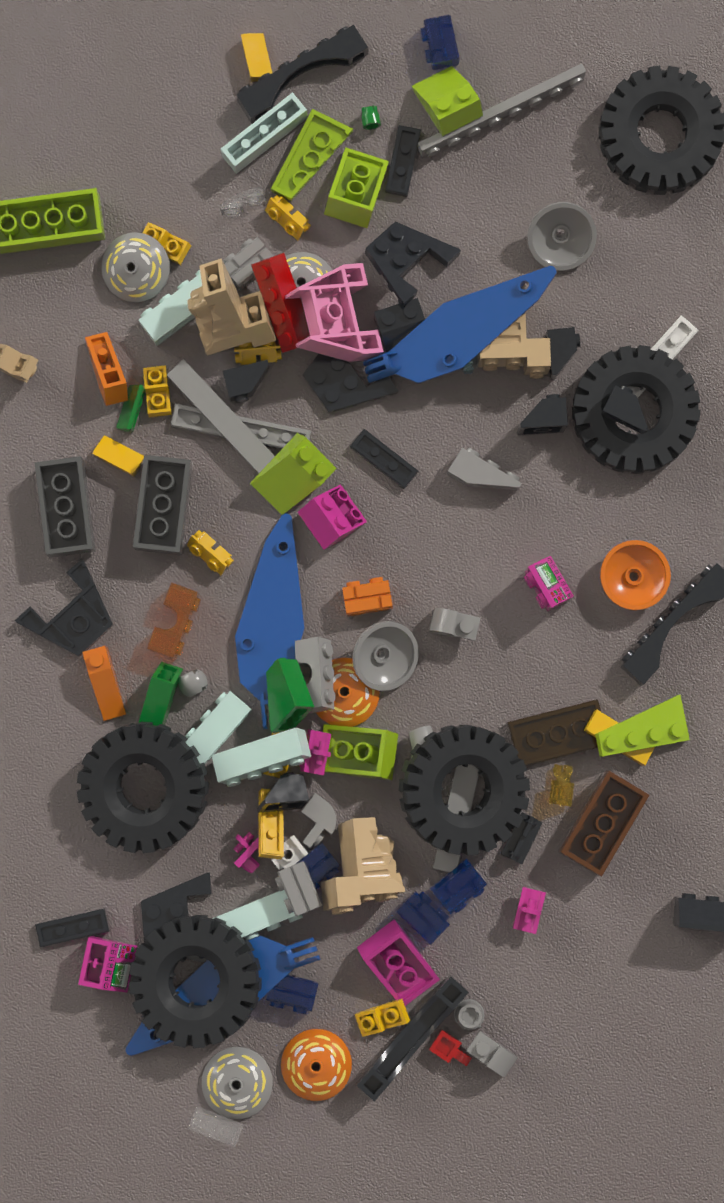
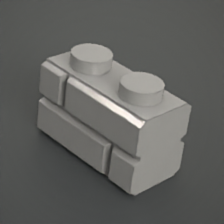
M258 237L254 240L251 238L246 240L240 247L241 251L236 255L231 253L223 260L233 284L240 291L256 279L251 264L273 256Z
M304 861L277 872L279 877H276L275 880L279 890H285L288 899L284 900L289 914L294 912L296 917L322 906Z

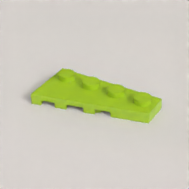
M312 109L271 187V191L292 201L350 136L353 128Z
M676 695L596 733L599 756H609L690 740L681 695Z

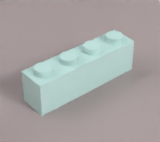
M292 92L221 148L222 157L237 174L308 118L307 109Z
M200 270L197 271L196 277L190 282L185 280L177 287L178 291L172 295H165L159 300L160 304L154 309L150 307L140 315L142 317L139 319L140 325L157 346L195 318L188 309L187 300L191 298L190 293L193 290L202 286Z
M231 691L228 694L223 692L215 701L217 704L216 708L212 712L207 710L200 718L202 724L197 729L193 727L185 736L188 739L186 744L189 747L194 745L200 755L197 757L199 763L204 762L206 764L252 711Z
M293 728L212 755L217 781L231 787L241 784L240 780L246 778L248 780L258 779L262 777L261 773L267 771L269 773L282 771L283 766L289 764L291 766L301 765L304 763V759L311 757L305 730Z
M285 890L219 915L217 918L226 921V925L229 927H236L243 933L241 937H245L247 941L259 936V930L267 928L269 932L281 927L280 922L289 919V922H293L303 918L301 914L295 917L294 912L289 914L284 902L288 897Z

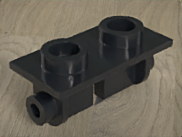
M521 812L520 816L524 819L518 828L514 827L513 835L508 839L501 854L523 864L543 822Z

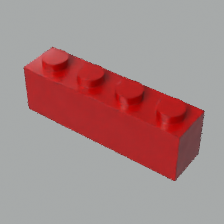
M284 253L251 264L280 348L282 353L297 349L296 344L309 337L310 333L301 299H285V295L297 287Z

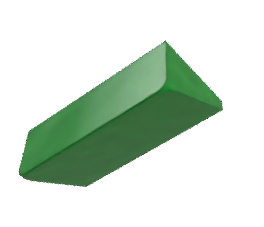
M130 385L128 387V401L123 403L116 426L118 430L129 433L134 432L146 392L143 385Z

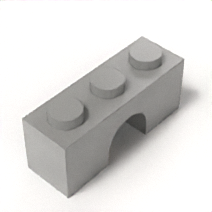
M321 637L295 641V658L298 664L311 667L312 678L306 684L314 704V708L309 713L334 709L333 647L331 640Z

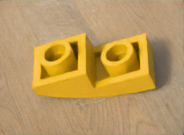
M149 222L142 232L159 241L166 250L169 260L179 265L182 264L192 246L189 242Z
M166 365L143 368L148 416L172 415Z
M403 999L378 1005L355 1014L362 1037L380 1033L385 1029L404 1025L410 1021Z

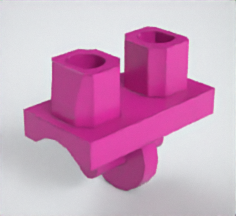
M308 729L306 737L311 757L304 759V763L299 765L301 767L300 771L324 775L327 757H331V752H328L331 734Z
M250 832L244 838L237 834L235 838L239 843L233 849L237 853L244 847L247 850L234 864L238 868L242 867L252 874L260 866L252 857V854L257 849L259 850V837L250 845L249 842L254 837Z
M522 887L513 929L536 934L546 892Z

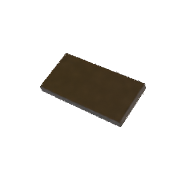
M598 699L507 722L513 746L519 752L517 757L524 760L527 766L598 748L596 738L584 731L594 710L601 712Z

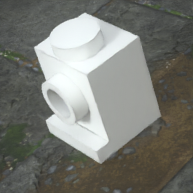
M293 835L284 842V851L290 850L293 854L292 858L286 859L283 857L281 860H271L281 870L282 868L285 869L295 865L308 852L296 836Z

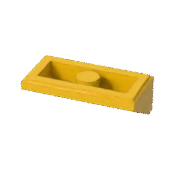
M241 34L251 82L258 81L266 73L272 74L264 34Z
M105 435L92 453L93 456L135 477L144 460L143 455Z

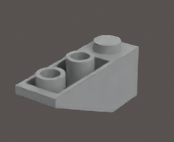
M461 448L447 472L448 476L468 487L519 490L522 484L518 481L520 479L518 476L509 471L507 473L499 470L500 466L491 460L486 462L480 459V454L471 448H467V450Z

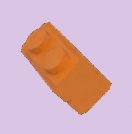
M383 577L369 579L370 583L360 585V581L346 583L347 587L342 588L346 616L392 610L393 605L389 581H383Z

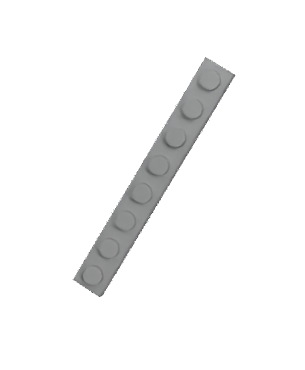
M583 64L577 65L483 111L482 117L444 136L439 132L419 142L417 150L421 157L425 155L428 157L433 156L440 151V148L446 145L448 147L456 145L461 141L460 138L467 135L472 137L487 125L493 127L508 115L510 117L516 116L522 111V108L528 105L534 107L549 95L550 97L557 96L565 87L579 85L583 82L586 70Z

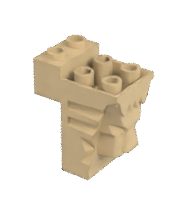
M222 258L200 265L202 286L190 293L191 298L187 300L189 311L196 318V324L200 331L199 335L207 356L248 342H252L255 348L276 341L274 328L261 292L258 291L240 297Z
M525 312L478 354V367H483L485 371L497 370V367H506L507 370H518L520 366H524V375H530L532 379L543 378L544 375L548 374L551 367L550 338H526Z
M375 817L354 818L338 824L343 877L321 882L323 911L331 910L332 915L345 914L346 912L353 911V907L359 906L361 903L376 900V902L389 901L390 899L398 898L397 894L405 892L401 875L396 873V861L393 859L394 841L389 836L377 835L378 829Z

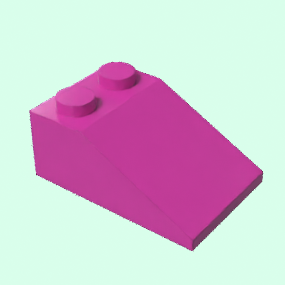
M395 919L357 947L364 962L395 1000L403 999L405 1006L440 980Z

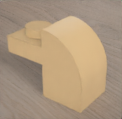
M0 344V371L27 383L29 378L36 372L38 359L31 355L22 354L8 345Z

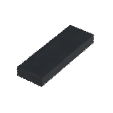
M398 126L385 193L408 197L421 129Z
M365 429L362 430L350 446L353 451L404 490L419 472Z
M105 908L35 924L40 947L110 931Z

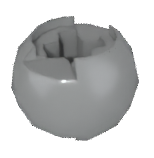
M195 669L179 677L178 684L180 691L184 695L192 697L207 689L208 682L206 675L199 669Z

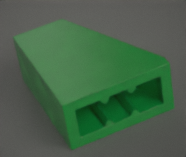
M279 658L266 671L271 732H284L295 728L314 708L297 659Z
M164 662L159 664L151 677L138 723L153 722L155 726L159 724L165 725L183 668Z

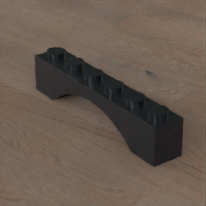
M352 25L349 28L347 26L341 28L334 37L321 40L317 43V47L310 51L308 49L304 50L294 61L282 63L274 73H266L252 86L249 84L242 87L237 94V101L251 124L274 107L283 89L300 74L322 66H350L367 56L368 46L356 27Z
M718 563L713 567L708 565L699 574L702 579L697 584L692 582L684 591L687 595L681 601L677 598L668 608L671 611L666 618L661 616L653 624V627L656 629L650 635L645 633L637 643L640 646L635 652L629 650L621 659L624 662L621 668L640 686L644 685L659 669L663 643L676 621L694 607L717 602L724 598V569Z
M449 975L356 1082V1086L375 1102L424 1041L469 993L468 990Z

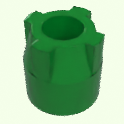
M377 106L363 107L361 117L363 129L372 130L379 128L381 121Z

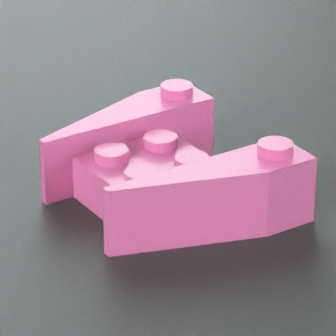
M363 263L344 264L285 295V299H302L310 333L309 337L296 344L297 348L349 362L363 361L384 352L379 330L359 331L351 294L368 286Z

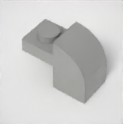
M434 608L429 632L475 641L480 618L454 610Z
M315 793L302 810L303 814L316 822L303 841L309 848L313 844L315 846L319 845L325 836L322 833L324 829L332 834L336 827V814L333 807Z
M480 1030L466 1049L468 1053L504 1078L518 1059L515 1054Z

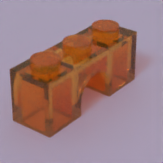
M171 582L163 605L176 611L177 622L170 629H161L155 626L147 647L148 650L175 659L177 655L181 656L185 643L182 642L184 634H189L193 621L190 620L193 611H198L201 599L198 598V592Z

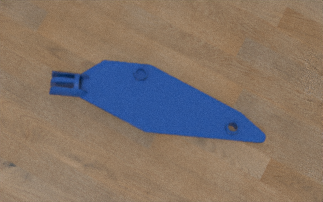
M548 266L443 303L389 352L363 361V365L367 366L365 367V373L369 375L367 376L368 383L394 374L416 383H422L462 369L540 299L557 273L555 267ZM524 284H529L527 289H522Z
M287 513L280 517L265 541L235 635L240 683L260 701L263 729H268L266 671L279 658L295 659V641L302 639L305 629L291 515ZM287 544V550L281 551L279 549L280 545Z
M263 936L249 940L254 948V951H252L254 958H258L261 970L258 971L259 977L262 978L261 990L258 991L257 996L259 997L258 1002L293 969L321 960L318 955L298 961L299 957L318 951L317 946L299 952L295 951L296 948L315 942L313 937L288 946ZM209 960L176 989V992H179V997L185 1002H194V1005H206L207 1000L211 999L213 1001L218 994L219 988H217V985L220 984L219 973L217 969L214 970L215 966ZM141 1023L126 1046V1053L133 1056L173 1041L168 1040L165 1042L160 1038L155 1039L153 1037L155 1030L153 1028L148 1030Z

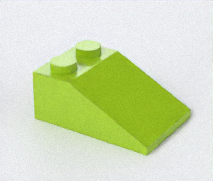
M453 66L411 86L442 136L483 116L480 98L470 83Z
M345 147L328 196L324 215L368 228L389 161Z
M297 433L250 484L283 515L321 486L337 468L305 436Z
M324 724L323 732L331 734L328 752H331V757H327L325 772L374 779H393L398 741L397 733L382 729Z

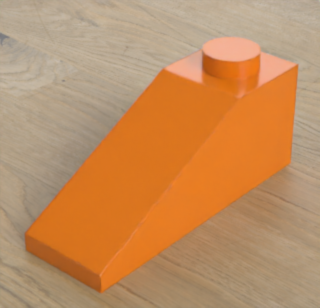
M104 332L85 337L105 405L128 401L127 383L108 333Z
M102 646L82 652L103 720L107 721L127 715L108 647Z

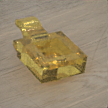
M554 765L553 774L557 780H552L550 804L571 807L574 783H570L573 772L572 766Z

